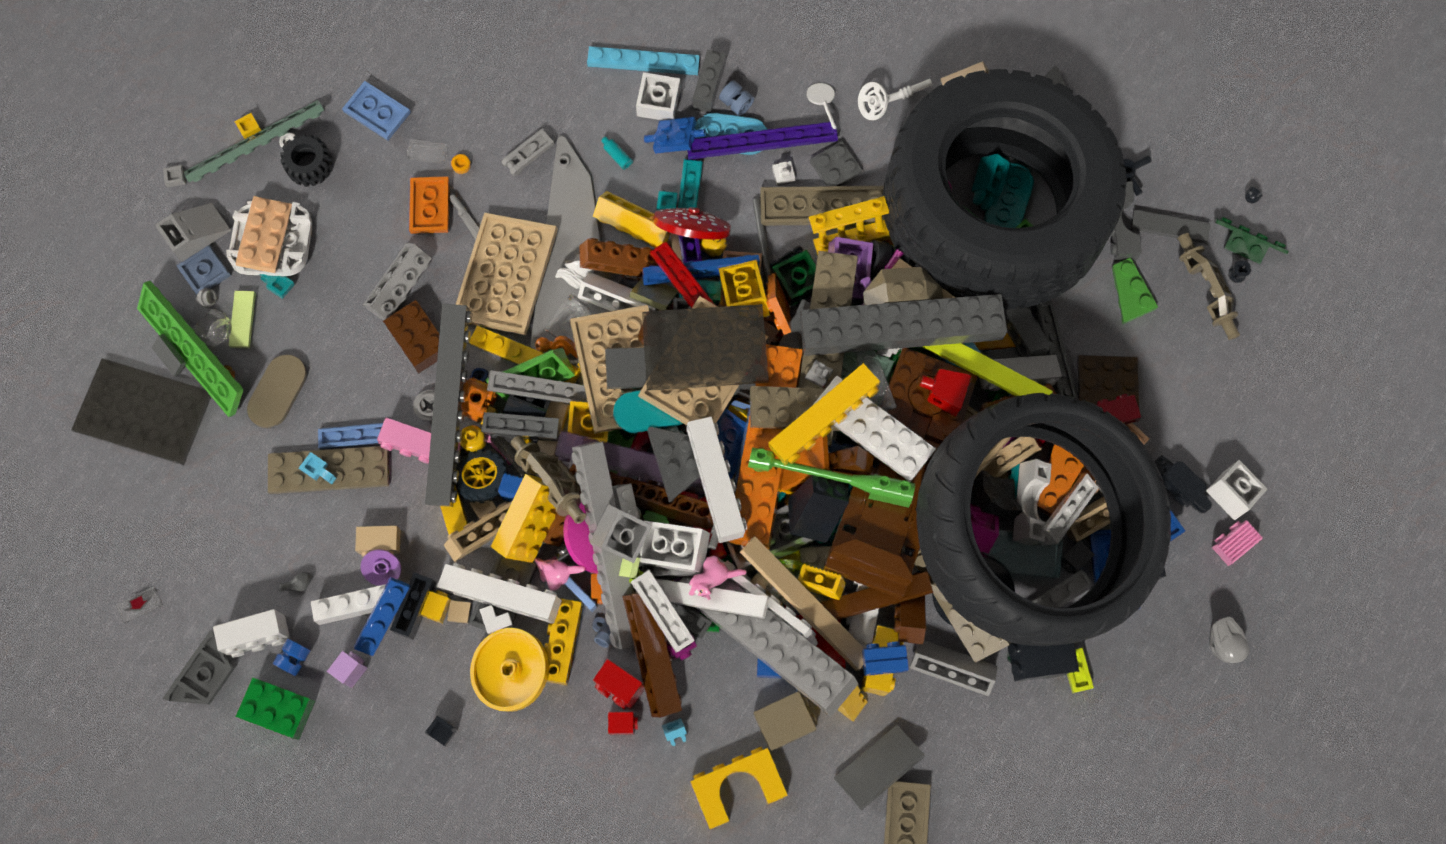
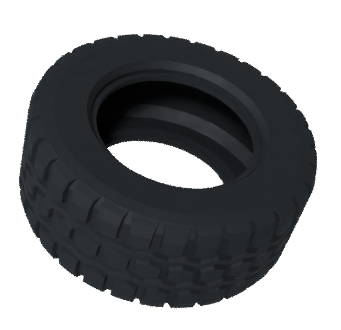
M991 69L988 74L984 70L968 73L965 77L961 75L947 81L944 85L941 84L920 100L904 120L894 144L882 195L885 197L889 209V214L884 215V220L896 250L898 248L903 252L901 258L911 267H922L942 289L956 298L1001 294L1004 310H1014L1017 306L1020 309L1032 307L1040 302L1044 303L1060 296L1061 293L1074 287L1090 271L1116 227L1124 207L1126 171L1121 148L1117 147L1118 141L1110 127H1106L1107 122L1097 110H1091L1092 105L1080 95H1072L1073 90L1061 83L1054 85L1052 79L1038 74L1035 77H1031L1030 72L1013 70L1012 73H1009L1007 69ZM978 154H1001L1020 160L1033 168L1048 184L1055 200L1056 215L1041 224L1025 228H1007L990 224L974 216L961 205L949 186L946 170L956 162Z

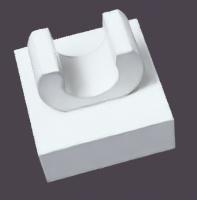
M791 161L772 165L777 185L795 181Z

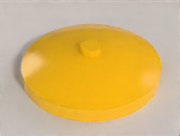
M517 628L497 630L488 635L479 644L473 655L470 668L473 689L478 698L492 709L505 712L521 710L532 704L543 691L549 672L548 657L543 645L533 634Z

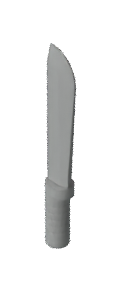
M452 194L449 196V200L458 210V215L476 240L479 232L478 225L457 196Z

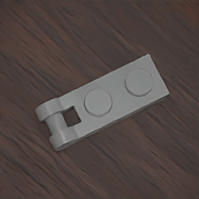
M541 129L502 160V164L508 167L510 173L515 177L525 167L554 146V141ZM516 159L520 161L517 164L514 163V160Z

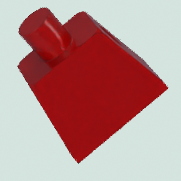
M939 369L934 378L923 375L919 386L930 390L927 398L928 402L956 416L962 408L971 375Z

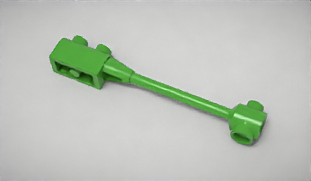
M752 447L748 464L749 468H753L757 472H769L773 467L849 483L856 488L868 492V499L908 508L912 502L915 490V483L876 474L851 476L798 463L791 464L789 462L787 465H784L780 459H775L772 451Z

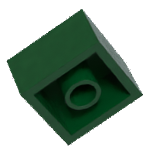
M807 250L773 266L772 274H776L790 307L799 303L802 299L805 300L812 296L816 265Z

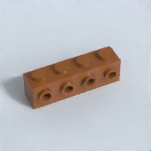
M589 238L580 245V268L642 278L643 268L658 266V264L650 255L652 250L649 247L638 248L632 244L620 245L614 241H598L596 238Z

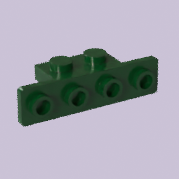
M1225 217L1215 219V223L1233 230L1224 248L1249 260L1261 264L1269 247L1284 254L1289 252L1285 248L1286 244L1277 240L1275 243L1267 240L1268 236L1259 232L1257 235L1249 232L1250 228L1241 224L1239 227L1232 225V220Z

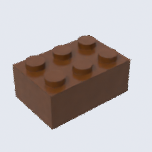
M416 300L383 321L418 374L437 362L440 334Z

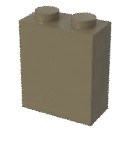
M799 691L753 712L770 752L817 730L815 727L818 725L813 713L809 714L806 708L809 706L805 695H800Z

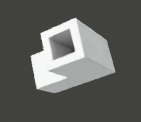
M492 605L479 609L489 635L497 630L513 627L509 613L496 616Z

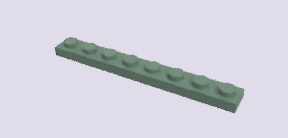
M317 100L184 171L185 177L189 182H197L204 178V174L218 171L221 165L235 162L238 156L250 154L260 144L264 146L270 143L273 137L285 135L288 133V129L292 127L298 128L305 123V120L319 117L324 109Z

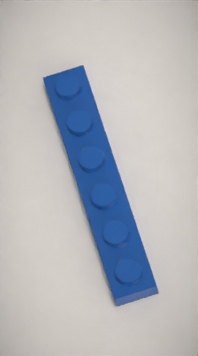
M745 255L742 257L708 259L698 262L689 261L683 264L695 279L720 277L718 268L757 260L759 268L760 260L759 255ZM659 266L643 268L644 285L671 282Z

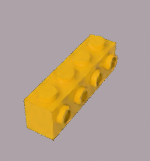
M608 191L599 196L593 217L597 218L600 222L610 224L618 231L631 234L633 238L643 240L654 248L665 241L668 242L670 232L658 228L653 223L654 213Z
M561 599L562 602L555 622L548 625L547 635H550L549 642L545 643L544 649L549 663L547 682L568 685L583 604L579 601Z

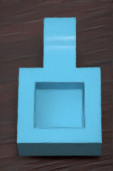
M311 452L299 467L302 472L316 481L320 476L330 484H333L337 479L333 474L325 470L328 464Z

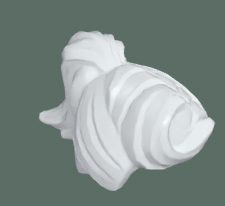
M577 254L575 259L565 262L567 268L557 270L555 277L563 278L570 286L580 289L584 278L589 272L593 273L595 270L580 268V254Z

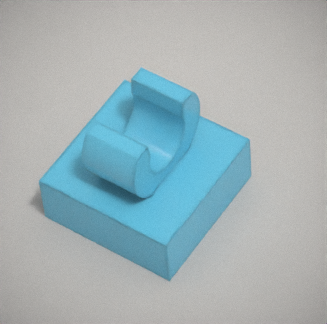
M681 718L662 725L666 739L670 741L672 746H675L674 739L677 737H681L683 742L686 741L685 734L687 733Z

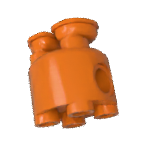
M470 378L466 383L463 382V390H465L466 396L465 402H462L461 410L464 411L465 417L480 422L489 405H494L498 394L487 391L488 384L476 378Z

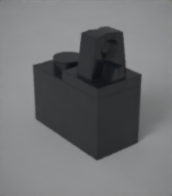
M510 394L503 414L545 417L551 401Z

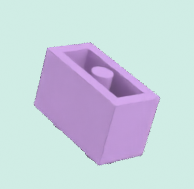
M342 651L327 672L341 683L353 688L367 667L363 665L365 661L351 651L349 654Z

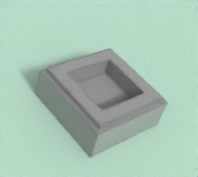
M183 165L163 168L164 181L167 188L186 184Z

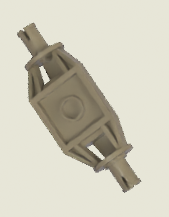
M1189 233L1182 234L1177 238L1185 252L1179 257L1180 262L1184 261L1188 272L1192 275L1201 272L1206 281L1209 280L1212 286L1209 289L1213 297L1218 298V300L1207 306L1213 319V327L1222 325L1228 340L1240 336V333L1233 319L1238 316V312H1233L1234 298L1218 266L1201 254L1205 251L1204 246L1195 247ZM1192 258L1198 262L1194 267L1190 262ZM1219 308L1220 318L1218 317L1215 309Z
M521 436L514 437L511 445L517 451L515 455L517 465L521 466L526 473L536 474L542 478V482L550 489L548 500L556 508L558 515H570L576 524L583 522L586 514L579 508L581 504L580 485L575 476L559 457L540 452L538 444L534 442L526 444Z

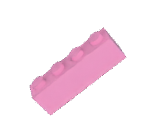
M385 418L377 438L378 443L381 444L380 447L389 451L396 449L403 456L411 457L413 455L419 457V461L429 463L431 433ZM458 443V450L461 453L462 446Z

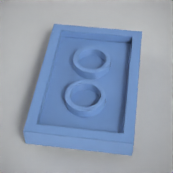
M366 81L362 83L342 108L344 113L389 141L411 113L407 107Z

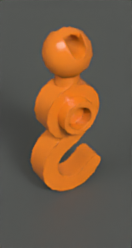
M558 336L554 342L545 337H540L535 342L536 349L540 352L563 348L566 355L571 353L578 359L575 343L566 336Z

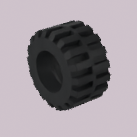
M301 134V137L296 135L292 141L289 139L287 141L288 145L282 147L284 152L280 153L282 158L280 161L290 179L298 185L303 184L304 187H308L309 184L316 186L317 182H320V184L324 182L323 178L329 177L328 172L332 171L331 165H333L332 156L325 143L319 137H314L312 134L308 136ZM316 155L311 164L307 166L298 165L302 157Z

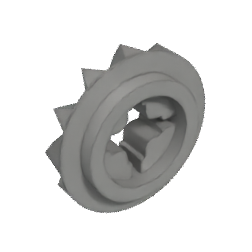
M433 390L421 392L413 403L415 414L424 421H432L433 411L430 409L425 410L427 406L424 401L430 404L434 402L435 391Z

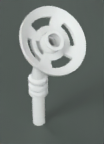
M931 79L911 87L908 85L907 88L903 87V90L899 89L898 92L887 95L885 88L877 82L867 83L862 87L858 96L859 110L866 119L878 120L886 112L889 102L901 98L904 100L905 97L909 98V95L913 96V93L932 86ZM874 87V90L870 91L868 95H866L867 91L870 88ZM865 101H868V106L871 109L870 112L866 110Z

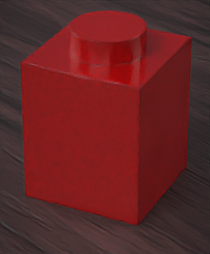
M608 712L609 735H634V730H638V717H634L633 712Z

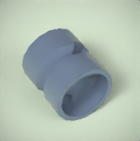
M735 80L728 83L719 96V99L725 105H731V110L738 116H742L748 111L755 98L748 91H743V87Z

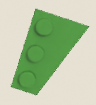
M1128 258L1113 265L1112 272L1119 298L1118 304L1122 314V325L1156 310L1158 306L1132 259Z

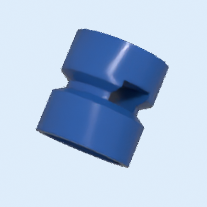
M287 638L282 646L283 652L278 653L272 664L296 676L302 667L301 661H305L311 651Z

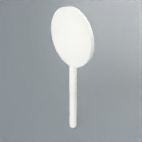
M824 83L811 85L807 90L808 100L817 105H824L833 129H836L835 122L827 105L834 99L835 93L833 88Z

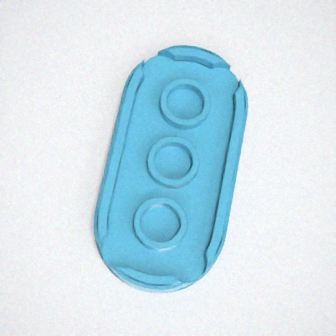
M719 113L704 115V117L697 120L695 130L705 128L707 132L706 137L768 130L763 125V122L756 118ZM761 151L747 152V153H739V154L753 155V154H757V153H759V152H761Z

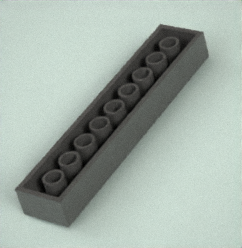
M1001 294L801 310L800 314L804 356L1003 340L1007 333Z

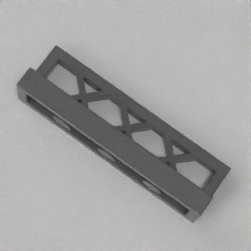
M484 412L481 432L487 435L510 438L521 436L523 439L555 442L565 441V436L560 434L561 419Z

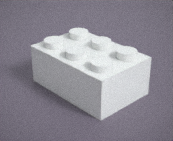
M644 521L652 525L637 556L640 558V563L698 574L703 572V564L710 537L709 532L698 528Z
M275 609L213 626L218 651L232 657L242 656L245 651L252 650V652L263 650L264 646L270 644L272 646L285 643L284 640L290 639L285 615Z

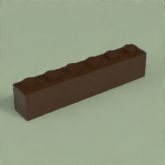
M638 592L622 596L651 716L661 718L682 711V698L677 691V678L672 670V658L667 650L666 636Z

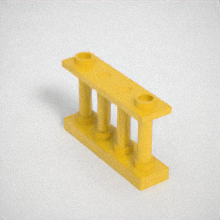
M882 196L809 216L813 234H819V238L813 239L817 257L818 251L828 252L829 242L835 237L864 242L891 239L885 220L882 218V215L889 214L885 197ZM875 217V223L864 225L863 220ZM856 223L857 228L845 231V225ZM837 228L838 233L826 235L827 230Z

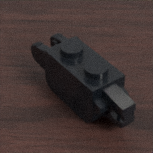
M1163 455L1154 461L1163 478L1166 490L1171 491L1175 495V499L1179 504L1186 507L1191 505L1201 514L1211 509L1212 502L1204 494L1206 484L1184 462L1177 461L1174 464Z

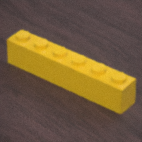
M863 363L768 442L769 448L784 465H787L789 462L793 464L800 458L799 454L804 449L808 451L816 444V439L820 436L825 437L828 435L835 423H842L848 417L847 413L852 409L854 411L859 409L866 397H873L879 391L880 381Z

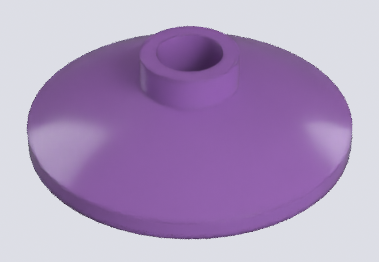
M376 549L368 552L363 557L361 572L368 582L381 586L387 584L390 577L395 579L400 577L401 564L393 553L383 549Z

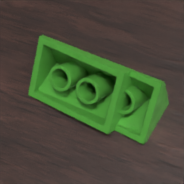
M563 348L551 350L503 371L505 373L561 382L575 376V372ZM498 393L507 402L510 394Z

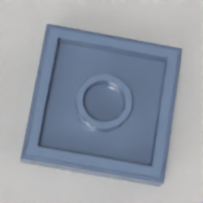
M210 245L176 265L196 295L201 289H212L231 276Z

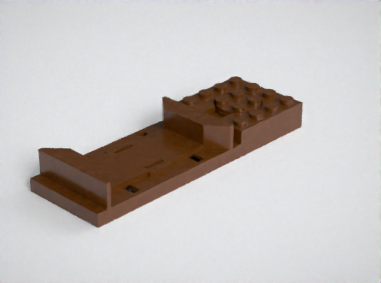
M902 348L894 365L880 408L937 450L944 439L963 423L978 376L909 348ZM939 369L971 375L962 408L956 416L927 401L930 390L919 386L923 375L934 378ZM934 453L911 481V483H915V490L909 508L868 499V492L852 486L849 494V503L842 514L823 570L825 569L834 574L837 573V575L840 574L844 578L896 598L902 599L904 597L907 586L913 580L911 573L920 549L916 521L918 492L924 473ZM874 456L873 460L879 462L877 469L872 467L871 475L876 474L907 481ZM844 524L857 528L855 535L843 531ZM903 546L913 550L911 556L901 553Z

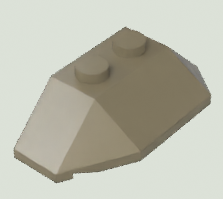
M922 267L882 269L863 292L864 305L943 299L942 287Z

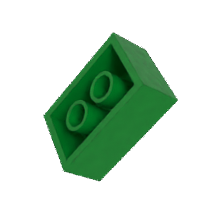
M252 677L235 717L299 740L316 701Z

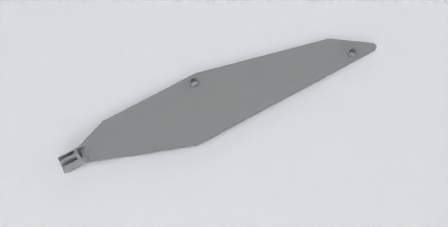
M563 136L557 139L546 222L548 225L556 226L558 230L536 300L530 348L537 350L535 342L540 337H545L554 342L556 337L566 336L574 342L570 319L610 312L607 309L577 298L580 289L570 286L563 278L555 277L558 269L567 268L565 266L566 261L573 260L577 254H580V245L589 238H596L600 241L597 218L593 217L595 203L591 176L567 139ZM595 270L593 274L605 278L604 271ZM571 353L567 355L568 360L577 359ZM569 412L562 435L565 436V441L560 442L557 449V457L561 461L572 460V447L574 446H567Z

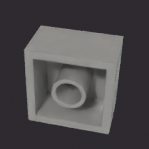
M608 504L590 543L634 563L652 525Z

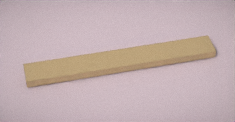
M753 537L740 553L855 671L860 670L863 666L862 650L865 648L756 537Z

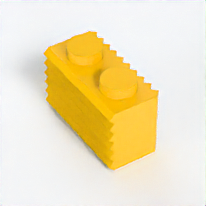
M806 564L802 565L797 579L808 591L840 600L846 584L840 574L826 572L825 569L822 571L821 568L810 567V565L807 566Z

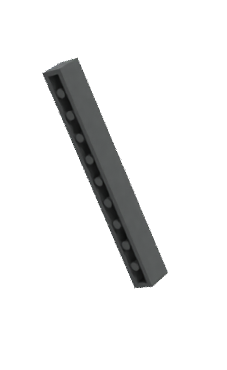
M442 304L425 505L453 507V503L457 501V491H454L455 482L457 483L459 479V471L456 470V464L460 462L461 455L460 450H458V442L462 441V430H459L460 422H463L464 411L461 410L462 402H465L466 396L465 390H463V382L466 383L467 370L464 369L465 363H468L469 351H466V345L470 343L471 337L470 331H468V323L472 322V311H469L470 309L467 305Z

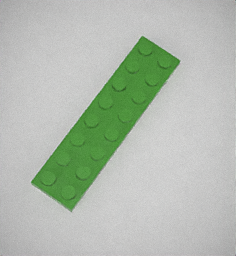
M151 281L144 282L137 307L138 311L159 335L165 334L186 361L185 366L225 414L228 417L235 415L243 393L240 383L219 362L217 356L196 335L194 329L173 308L171 302L162 295L159 288Z

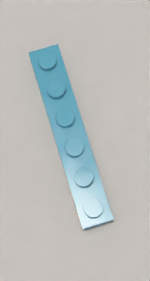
M589 46L587 66L698 75L700 55Z

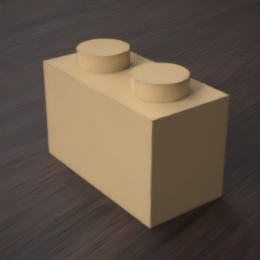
M397 526L356 527L355 551L361 557L376 549H383L393 554L400 553L401 530Z

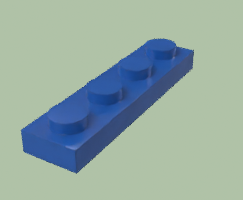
M393 577L389 578L354 645L355 650L374 656L410 588L409 584Z

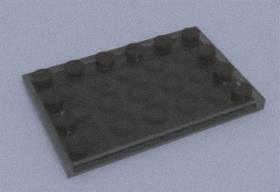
M762 304L642 312L647 391L769 382Z
M102 358L71 431L184 466L211 396L203 388Z

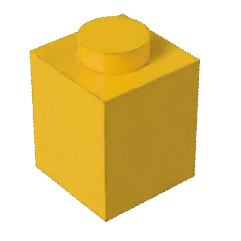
M436 590V593L429 591L421 615L443 624L450 607L448 594Z

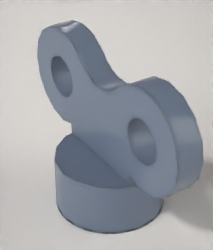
M597 617L592 623V628L598 632L594 641L599 646L607 648L611 643L609 638L611 634L610 627L606 619ZM597 623H602L603 626L599 627Z

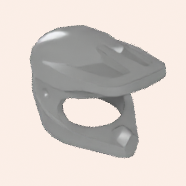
M1224 617L1211 625L1209 646L1215 657L1226 663H1239L1247 658L1249 654L1248 642L1243 630L1232 617Z

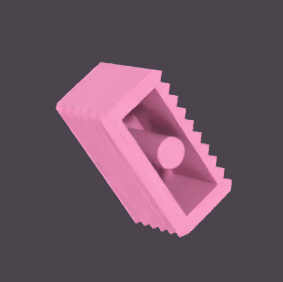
M1247 520L1242 523L1237 521L1229 528L1231 530L1229 534L1225 535L1223 533L1214 540L1217 544L1212 547L1213 550L1228 566L1263 539Z

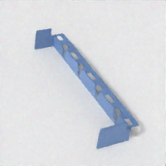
M735 400L731 404L732 406L739 407L742 409L749 408L747 422L745 424V430L743 434L744 438L742 440L741 450L739 454L740 457L738 459L736 469V477L734 479V483L737 488L736 483L738 482L740 471L739 468L741 466L742 455L744 450L743 448L745 444L746 433L750 417V405Z

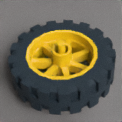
M490 450L469 452L466 457L463 456L460 462L456 464V470L459 471V479L457 483L455 482L459 494L465 500L469 499L472 503H485L488 500L490 502L494 500V497L500 496L498 489L503 474H508L503 459H500L498 454H493ZM484 466H488L489 468L484 471ZM495 470V475H494V476H489V475H488V474H490L491 472H493V471ZM470 472L475 474L473 476H468ZM475 480L472 486L467 483Z

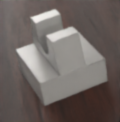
M815 360L805 379L824 388L833 369Z

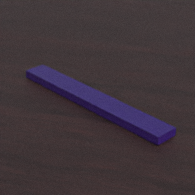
M831 122L696 138L692 142L691 150H687L688 160L838 141L837 128L833 129Z

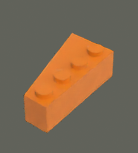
M1055 444L1049 460V464H1052L1050 484L1041 492L1037 503V510L1049 517L1067 495L1084 467L1071 453Z

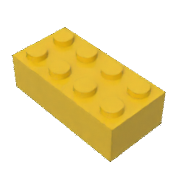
M525 474L492 542L491 548L505 558L533 563L557 514L556 508L548 500L550 489L542 482V478Z

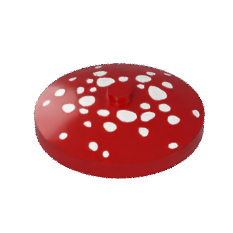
M689 207V209H662L654 213L653 223L658 228L676 235L716 240L726 238L730 234L731 225L727 221L713 214L700 211V209L695 207Z

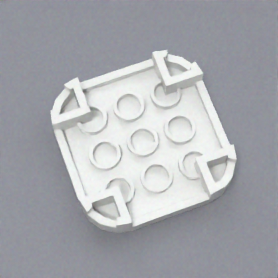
M248 201V205L241 207L238 212L235 210L230 248L226 250L227 258L235 271L245 275L291 276L300 272L305 267L312 233V219L308 211L300 203L292 202L291 215L276 273L236 266V259L252 201Z

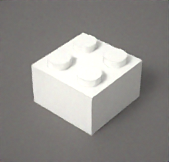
M643 72L636 104L637 116L656 120L675 119L681 90L680 78Z
M1238 460L1227 468L1206 491L1227 514L1236 520L1253 507L1267 491V488Z

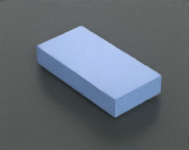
M569 577L564 585L593 612L597 608L596 603Z

